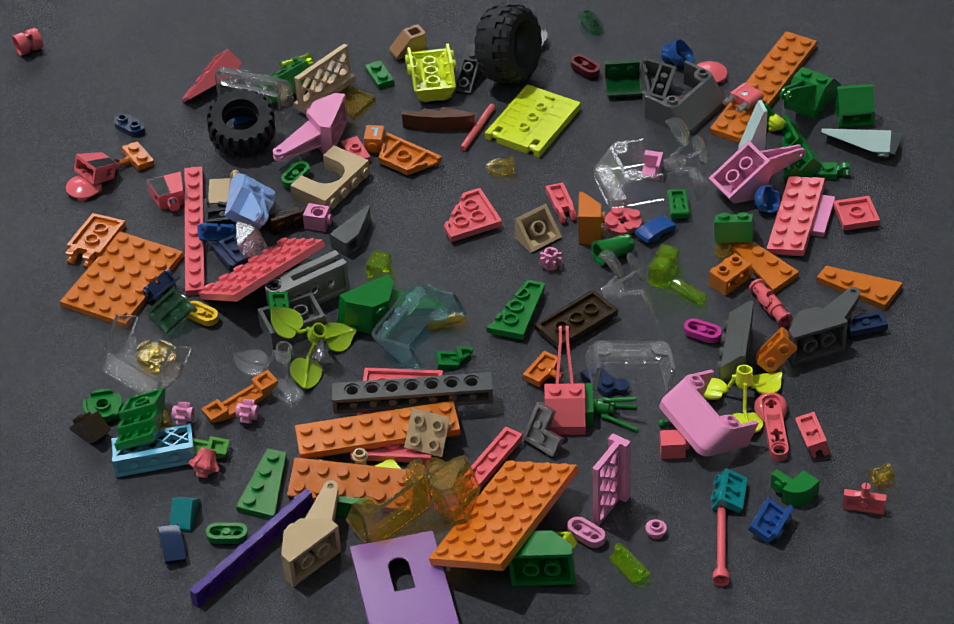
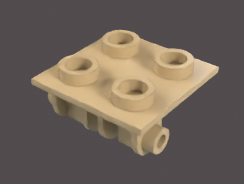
M233 170L230 173V178L209 180V203L218 204L219 201L227 203L231 179L237 173H240L238 170Z
M412 408L404 447L442 457L447 432L452 429L450 417Z

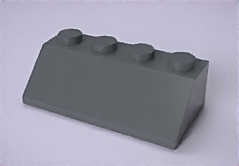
M748 301L731 311L729 319L724 321V332L726 334H722L721 345H724V347H720L719 359H722V361H718L717 373H720V380L724 382L731 381L732 375H736L739 365H747L754 301Z

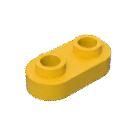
M190 301L184 305L185 316L204 326H212L219 320L218 311L199 301Z

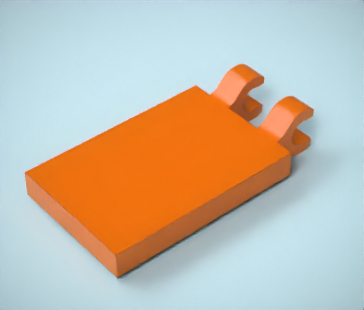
M92 213L68 242L65 253L69 256L67 263L74 264L80 253L83 254L82 259L86 260L83 266L89 268L94 262L95 257L100 256L114 237L126 227L125 220Z

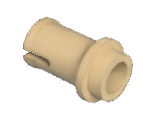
M363 448L355 449L352 453V459L355 464L367 465V451Z

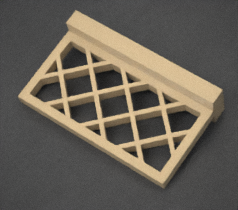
M341 45L294 77L297 94L294 108L306 114L313 101L333 93H339L356 81L355 75L351 73L348 45ZM331 60L328 68L326 69L325 67L327 63ZM336 62H338V65H337L335 71H332L333 68H334V66H335V64H336ZM319 69L316 76L313 77L315 71ZM326 71L325 74H324L323 79L321 80L320 78H321L323 72ZM306 77V79H305V81H304V83H303V86H302V85H301V80H303V79ZM311 79H313V82H312L310 88H307L308 85H309V83H310V81H311Z

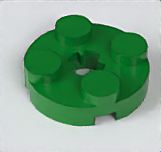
M99 389L90 393V397L87 400L86 398L83 400L82 407L84 413L87 411L92 413L98 410L103 419L109 422L117 421L120 418L118 413L122 409L123 403L118 393L115 394L110 389Z

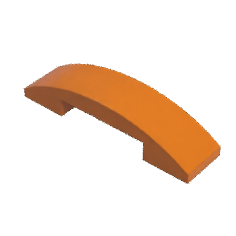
M267 369L251 379L252 385L223 402L216 399L201 408V410L212 423L236 417L237 404L243 403V399L255 400L254 405H256L270 394L279 382Z

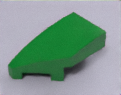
M457 346L456 352L436 351L437 370L459 368L473 353V347Z

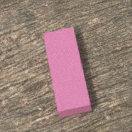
M821 196L811 230L812 236H825L833 210L834 196Z

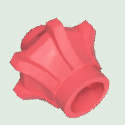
M201 447L200 452L188 463L196 471V476L208 478V474L210 475L220 470L216 461V451Z

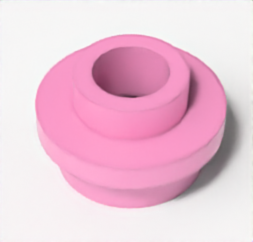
M653 519L646 524V532L653 539H660L666 533L667 526L661 520Z

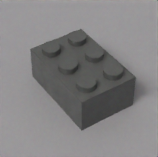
M312 292L289 299V308L298 311L303 318V326L299 330L306 329L308 326L311 328L315 323L326 324L325 315ZM269 306L258 309L260 327L273 350L308 339V332L302 334L296 332L292 339L281 337L271 327Z

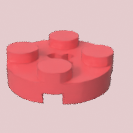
M614 206L605 217V228L615 237L633 234L642 226L640 211L636 209Z

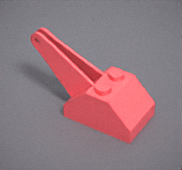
M559 326L556 384H545V405L556 411L549 430L558 435H586L585 383H573L569 326H566V346L570 383L559 384L562 347V326Z

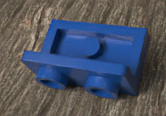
M767 498L748 530L767 544L773 539L778 540L784 532L782 526L787 525L792 518L790 512L793 506L789 505L784 509L770 498Z

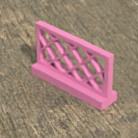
M613 433L608 438V450L592 468L593 524L597 526L601 524L619 500L627 502L630 498L631 441Z

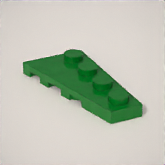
M526 280L515 293L513 300L508 301L505 309L496 315L495 321L486 327L487 333L524 340L546 289L545 283Z
M267 448L236 506L237 512L268 520L276 515L279 492H281L282 487L281 482L287 461L286 452Z

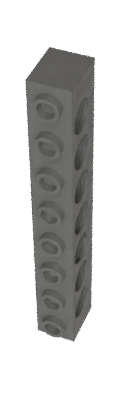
M491 372L332 383L334 414L396 410L447 401H454V406L493 403Z

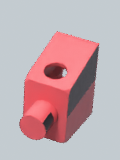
M101 152L76 154L74 171L93 185L112 180L115 177L116 169L120 168L118 159H111Z
M181 172L147 180L149 194L161 210L169 208L171 211H177L180 205L185 203Z

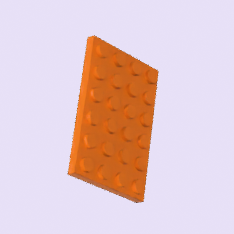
M119 232L103 253L96 258L61 299L60 305L63 308L126 328L149 299L148 296L145 297L143 295V288L152 280H155L159 285L155 278L164 270L170 269L172 271L184 257L183 251Z

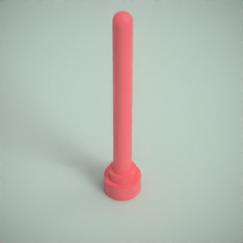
M720 505L717 509V568L713 572V583L717 586H726L730 582V573L726 569V507Z

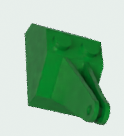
M802 67L794 75L791 84L782 88L780 98L784 100V108L815 119L837 95V87H840L841 83L824 74Z
M385 275L340 294L337 322L351 326L357 332L371 334L385 328L390 319L443 315L446 312L447 303L443 299L393 289L394 281L389 275Z
M552 530L533 531L507 565L510 569L512 586L576 584L573 546Z

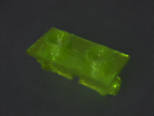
M615 544L614 554L608 556V558L633 584L651 575V572L624 544Z

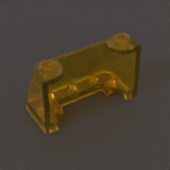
M418 457L407 466L406 475L402 478L405 486L398 493L381 505L369 496L359 499L352 505L346 521L365 544L392 538L431 508L433 499L427 469Z

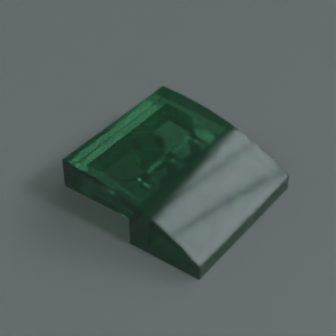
M173 287L149 308L146 314L162 330L168 333L191 313L195 306Z

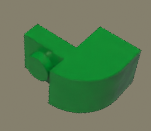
M776 469L771 474L770 487L775 492L782 494V503L791 506H802L809 503L819 494L820 480L804 470L792 479Z

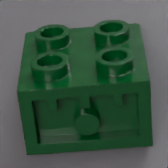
M639 58L605 60V83L608 98L642 96Z

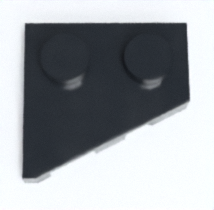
M203 199L205 222L215 223L218 226L221 224H238L225 217L227 203L219 201L218 204L209 203V199Z

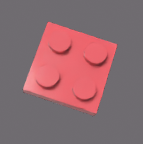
M870 196L833 201V208L843 231L880 225L879 216Z

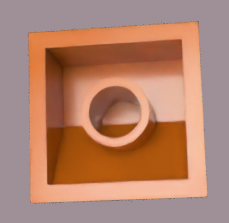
M579 192V244H592L593 241L601 240V237H605V226H601V223H605V212H601V204L586 193Z

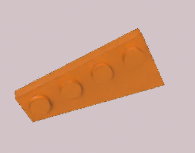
M755 242L731 243L730 250L752 263L751 272L760 279H763L765 285L774 294L799 277L798 270Z

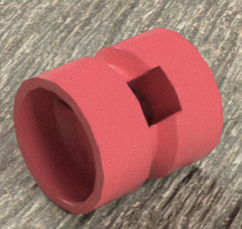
M35 27L26 30L25 34L21 32L12 36L14 47L20 56L30 53L31 49L35 51L43 48L42 38Z

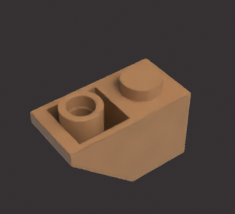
M419 24L403 29L390 46L389 51L396 60L405 58L407 48H410L411 52L427 49L426 32Z

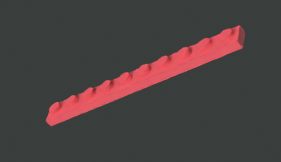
M202 167L184 168L186 296L199 295V292L204 290L203 287L205 286L204 241L199 240L197 225L204 222Z

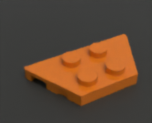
M387 132L384 135V143H382L378 157L380 164L405 175L416 173L442 162V156Z

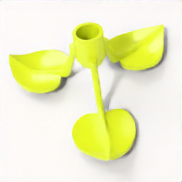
M739 365L736 375H732L728 386L720 379L711 378L703 398L708 400L721 399L722 393H728L735 381L737 387L743 389V413H735L733 416L741 424L757 420L759 424L754 433L759 432L763 427V420L757 413H747V388L751 386V389H756L760 394L768 392L777 393L781 388L782 372L753 375L752 367Z

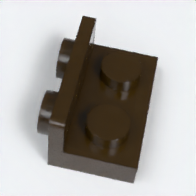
M297 205L269 215L265 224L272 235L304 225L303 214L305 210L303 208L300 209Z

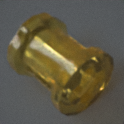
M886 462L882 467L869 469L868 478L871 484L876 487L883 481L894 480L895 472L891 464Z

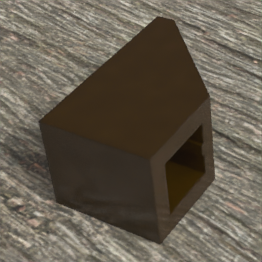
M98 410L92 413L87 411L84 414H80L72 420L74 424L68 427L70 431L88 444L96 442L111 431Z

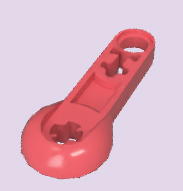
M773 392L764 393L756 399L754 409L764 421L770 457L774 461L781 462L787 459L789 449L783 421L788 410V404L780 394ZM781 449L784 453L777 454L774 450Z

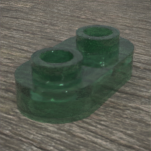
M583 10L579 13V23L588 34L598 35L603 32V23L594 12Z

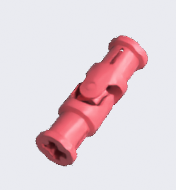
M756 279L750 284V292L757 296L758 302L763 305L771 317L776 319L779 327H785L792 322V314L784 309L785 307L771 289L765 286L763 279Z

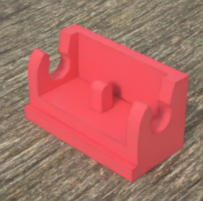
M815 412L796 417V423L807 449L810 450L811 456L816 458L815 452L821 450L824 456L830 455L826 437Z

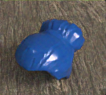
M677 39L673 43L663 44L661 58L666 64L674 63L679 67H684L685 61L694 62L693 50L684 40Z

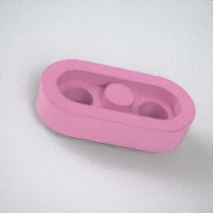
M573 517L568 521V532H571L575 539L591 548H598L605 543L604 530L587 519Z

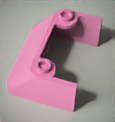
M712 369L687 375L662 398L660 403L661 411L695 451L702 456H712L747 447L759 424L757 420L741 424L733 415L719 416L703 398L714 374Z

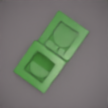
M210 436L209 441L193 438L195 456L200 452V448L203 447L215 450L216 459L224 458L230 440Z

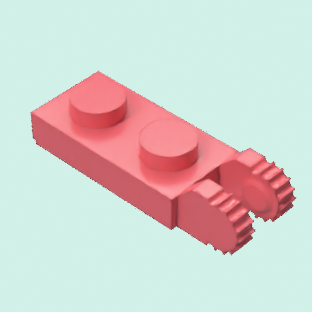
M564 183L545 186L546 193L556 214H558L561 224L566 222L564 212L568 211L571 220L576 221L577 216L574 204Z

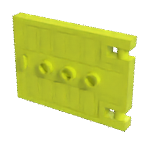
M527 84L486 130L485 139L491 141L495 138L497 144L526 154L532 151L534 157L540 158L579 112L581 102Z

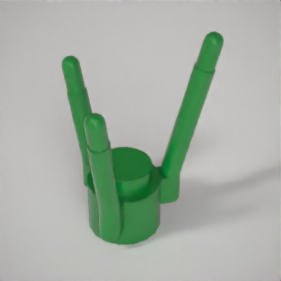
M636 397L599 398L597 414H601V419L610 420L635 432L639 431L638 428L610 416V414L615 413L616 408L637 409L636 405L615 403L636 401Z

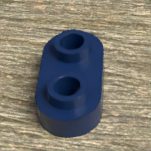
M120 114L114 119L115 128L131 137H140L145 133L144 123L127 114Z

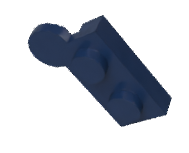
M881 311L855 316L852 320L849 318L847 325L850 337L888 329V323Z
M597 363L581 371V378L587 383H593V388L603 397L608 398L612 396L614 391L623 393L629 389V382L627 380L614 379Z

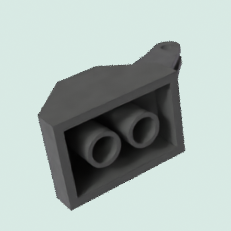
M848 288L823 309L813 307L797 313L788 334L789 340L797 345V350L788 358L791 365L845 350L848 320L860 299V290L858 288Z

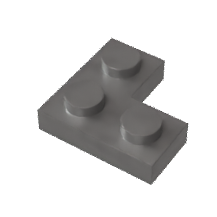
M537 402L523 433V439L550 456L557 457L564 438L549 430L556 411L542 402Z

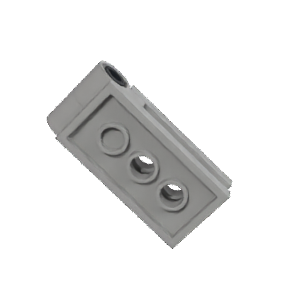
M336 250L278 276V279H272L265 284L267 306H269L268 292L288 291V299L312 292L318 304H321L350 290L347 262L344 259L340 260L339 253Z

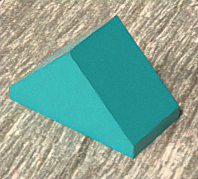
M189 497L172 498L170 525L179 524L180 531L191 532L200 499Z

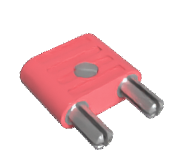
M743 83L729 93V97L723 100V104L728 105L734 102L740 105L736 110L741 113L745 109L748 110L756 105L758 100L764 98V95L760 90L747 83Z

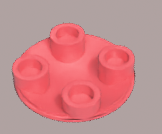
M705 61L697 64V66L710 71L717 83L726 81L727 69L724 65L714 61Z
M77 175L67 182L66 191L70 196L77 198L79 202H84L89 197L102 191V183L93 185L81 175Z

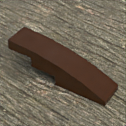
M442 107L440 111L423 108L421 113L404 110L402 113L403 128L416 130L473 129L475 126L476 114Z

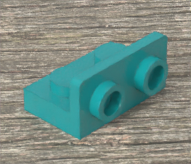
M727 468L721 474H717L713 482L715 489L710 499L712 501L711 509L716 511L722 505L739 513L743 509L748 478Z

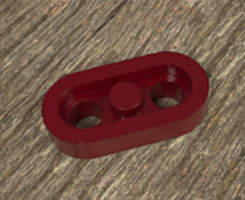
M576 54L571 57V67L584 76L594 78L600 74V65L587 56Z

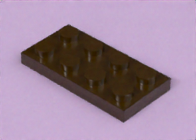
M592 289L535 323V330L558 349L559 326H562V349L566 347V326H569V344L617 316L618 309Z

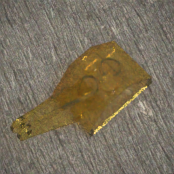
M466 455L454 457L448 462L437 457L427 460L425 465L430 476L426 482V489L434 500L436 511H439L442 519L454 525L468 523L481 488Z

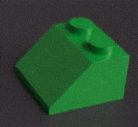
M741 212L738 214L720 213L715 215V243L753 242L756 227L753 214Z

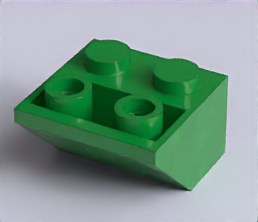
M873 84L837 87L835 116L839 128L874 125L875 102Z

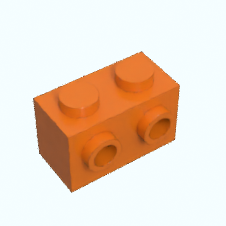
M734 253L709 271V286L724 296L728 295L751 278L752 263Z

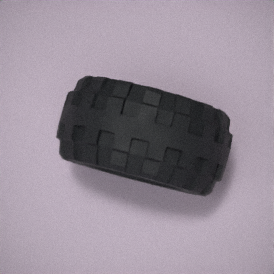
M502 3L490 7L481 16L474 38V52L478 68L481 69V73L485 77L496 83L518 84L530 78L539 64L538 61L542 52L540 24H538V19L532 10L524 5Z

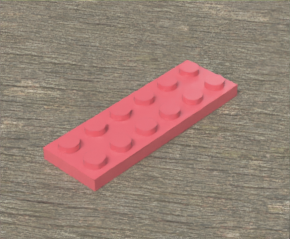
M797 176L788 178L767 245V251L774 255H805L825 187V178Z

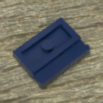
M235 234L220 240L216 245L211 244L213 252L229 270H233L232 267L248 263V259L253 257V254Z

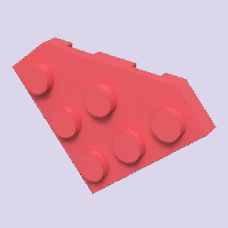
M477 188L462 194L461 201L458 205L456 204L449 221H446L444 225V232L450 241L454 242L501 227L502 220L481 188Z

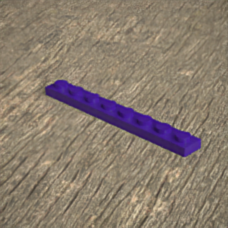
M305 489L302 493L296 495L287 506L283 507L272 519H269L257 532H254L247 541L239 545L231 555L224 558L215 569L209 571L199 583L194 584L190 590L192 604L199 608L282 535L291 523H295L308 512L313 505L312 492Z

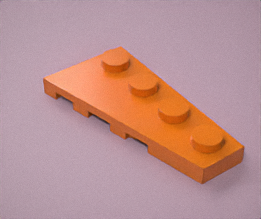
M825 266L817 276L816 281L841 293H844L850 287H856L860 290V301L882 310L887 308L903 285V282Z

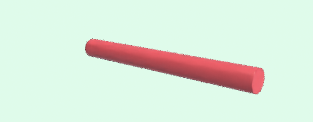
M490 104L461 144V151H466L495 110L494 104Z

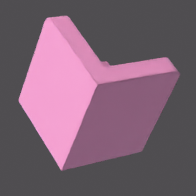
M645 150L644 167L641 177L659 180L663 168V152Z

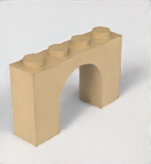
M333 146L323 155L324 167L326 170L342 177L332 183H318L301 175L290 185L293 200L304 205L311 203L330 206L331 211L360 182L368 177L370 174L369 160L337 146Z

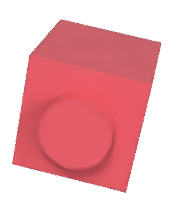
M678 430L660 431L661 459L686 458L689 442Z

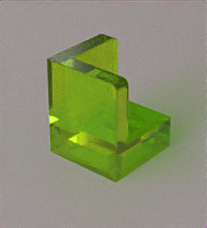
M373 250L366 263L367 278H371L375 270L391 271L392 259L390 253Z

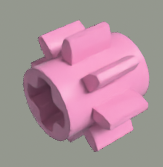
M553 247L546 248L544 252H540V266L544 265L546 270L557 269L558 265H562V252H558Z
M243 399V403L237 404L236 417L240 418L241 423L249 424L252 423V420H257L259 406L254 405L255 400Z
M178 402V406H173L171 417L172 420H176V425H186L188 422H193L195 409L190 407V402Z

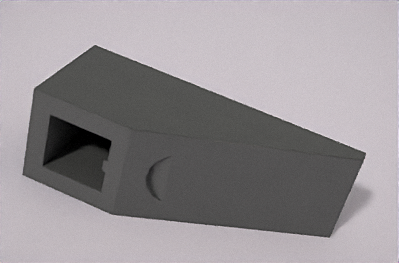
M466 45L454 89L455 92L471 94L481 74V69L478 68L477 58L475 57V45Z
M367 205L330 233L332 249L348 257L360 248L371 221L370 206Z

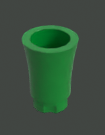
M629 234L593 241L591 244L593 258L600 266L618 257L627 255L635 249L634 241Z

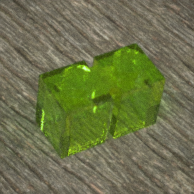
M661 244L656 257L653 258L648 267L649 285L667 288L672 275H674L679 266V248Z

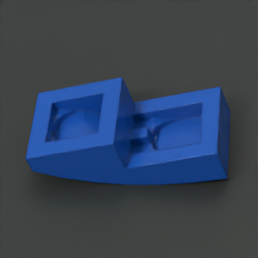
M660 216L639 227L635 234L645 242L650 243L660 240L663 233L675 231L676 224L665 216Z

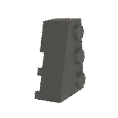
M643 57L640 80L644 110L646 95H650L660 101L668 97L674 80L676 66Z

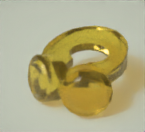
M508 156L507 159L497 158L489 161L487 164L488 173L495 176L510 175L515 166L514 157ZM494 164H501L506 167L494 169L492 166Z

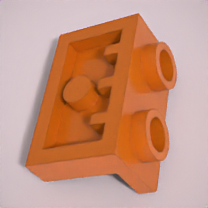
M781 327L756 352L757 364L768 373H774L797 350V345L789 340L788 331L785 328Z

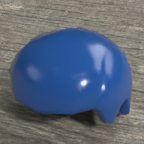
M771 185L760 186L754 196L756 207L763 213H775L780 207L779 192L771 189L773 188Z

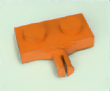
M138 141L122 146V153L126 157L118 159L120 167L131 164L140 171L154 166V159Z
M543 351L523 373V380L540 387L547 378L553 377L556 379L557 370L555 369L557 368L558 356ZM559 373V381L563 379L564 373Z

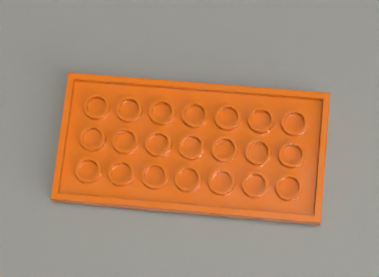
M506 461L428 558L430 564L435 566L504 571L578 474L577 465Z

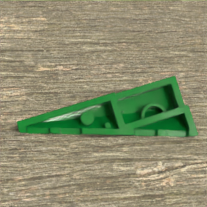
M785 115L783 119L786 123L784 129H782L785 137L782 139V147L799 144L806 150V155L803 159L784 168L785 175L783 179L787 182L789 177L812 178L823 165L793 120L788 115Z

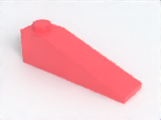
M229 49L218 54L203 70V74L197 78L196 82L198 84L195 83L181 101L184 103L226 78L236 76L241 70L239 67L242 62Z

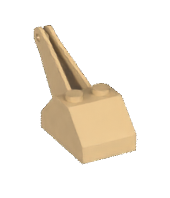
M334 480L324 483L306 518H300L284 530L281 556L285 580L292 587L296 586L341 552L338 525L334 523L339 494L338 484Z

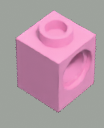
M308 203L303 214L304 228L326 232L328 225H331L333 215L330 214V206Z

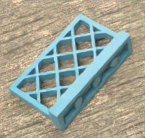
M191 424L159 429L153 442L135 446L137 449L133 452L129 450L130 448L117 451L114 444L118 437L111 438L112 463L116 478L186 465L195 457ZM187 432L183 436L178 435L179 433ZM161 436H166L163 440L158 439ZM172 439L177 440L174 444L168 443ZM152 443L157 444L153 448L149 447Z

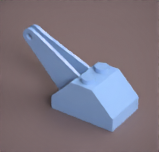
M237 173L231 179L225 217L256 233L269 217L268 213L274 202L275 191L245 174Z

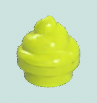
M776 113L774 116H770L768 123L769 132L784 129L786 121Z

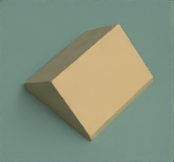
M547 204L514 219L515 239L530 253L562 237Z

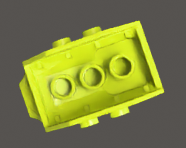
M449 43L446 44L444 49L411 52L410 48H407V55H405L407 73L412 77L414 92L418 99L422 102H430L436 100L444 101L450 98L456 87L454 76L456 61L453 50H450Z

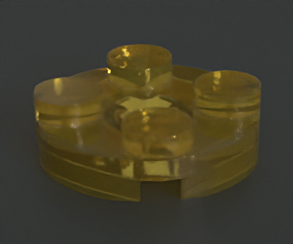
M152 339L146 340L137 346L136 361L150 368L151 371L157 372L175 362V348L165 340L159 339V342H152Z

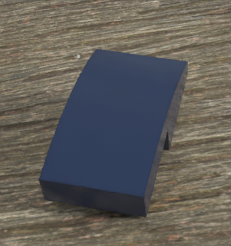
M179 524L159 526L157 529L164 563L185 562L186 554Z

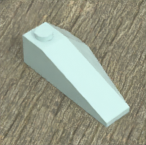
M762 100L757 101L739 143L738 150L748 141L759 151L765 150L767 109Z
M822 129V133L878 154V157H889V154H895L901 140L900 134L889 130Z

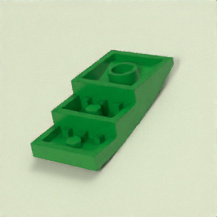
M165 388L128 397L118 413L121 422L116 428L119 434L114 444L117 451L155 440L164 411Z

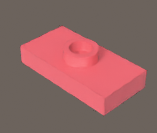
M357 136L341 141V146L344 150L365 158L369 162L371 161L369 153Z

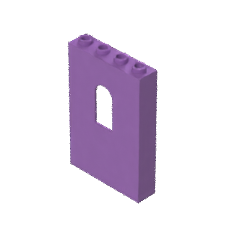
M433 530L350 547L351 561L367 624H459L443 566L431 565L428 559L437 548ZM404 559L409 563L415 588L394 592L388 565L392 560Z

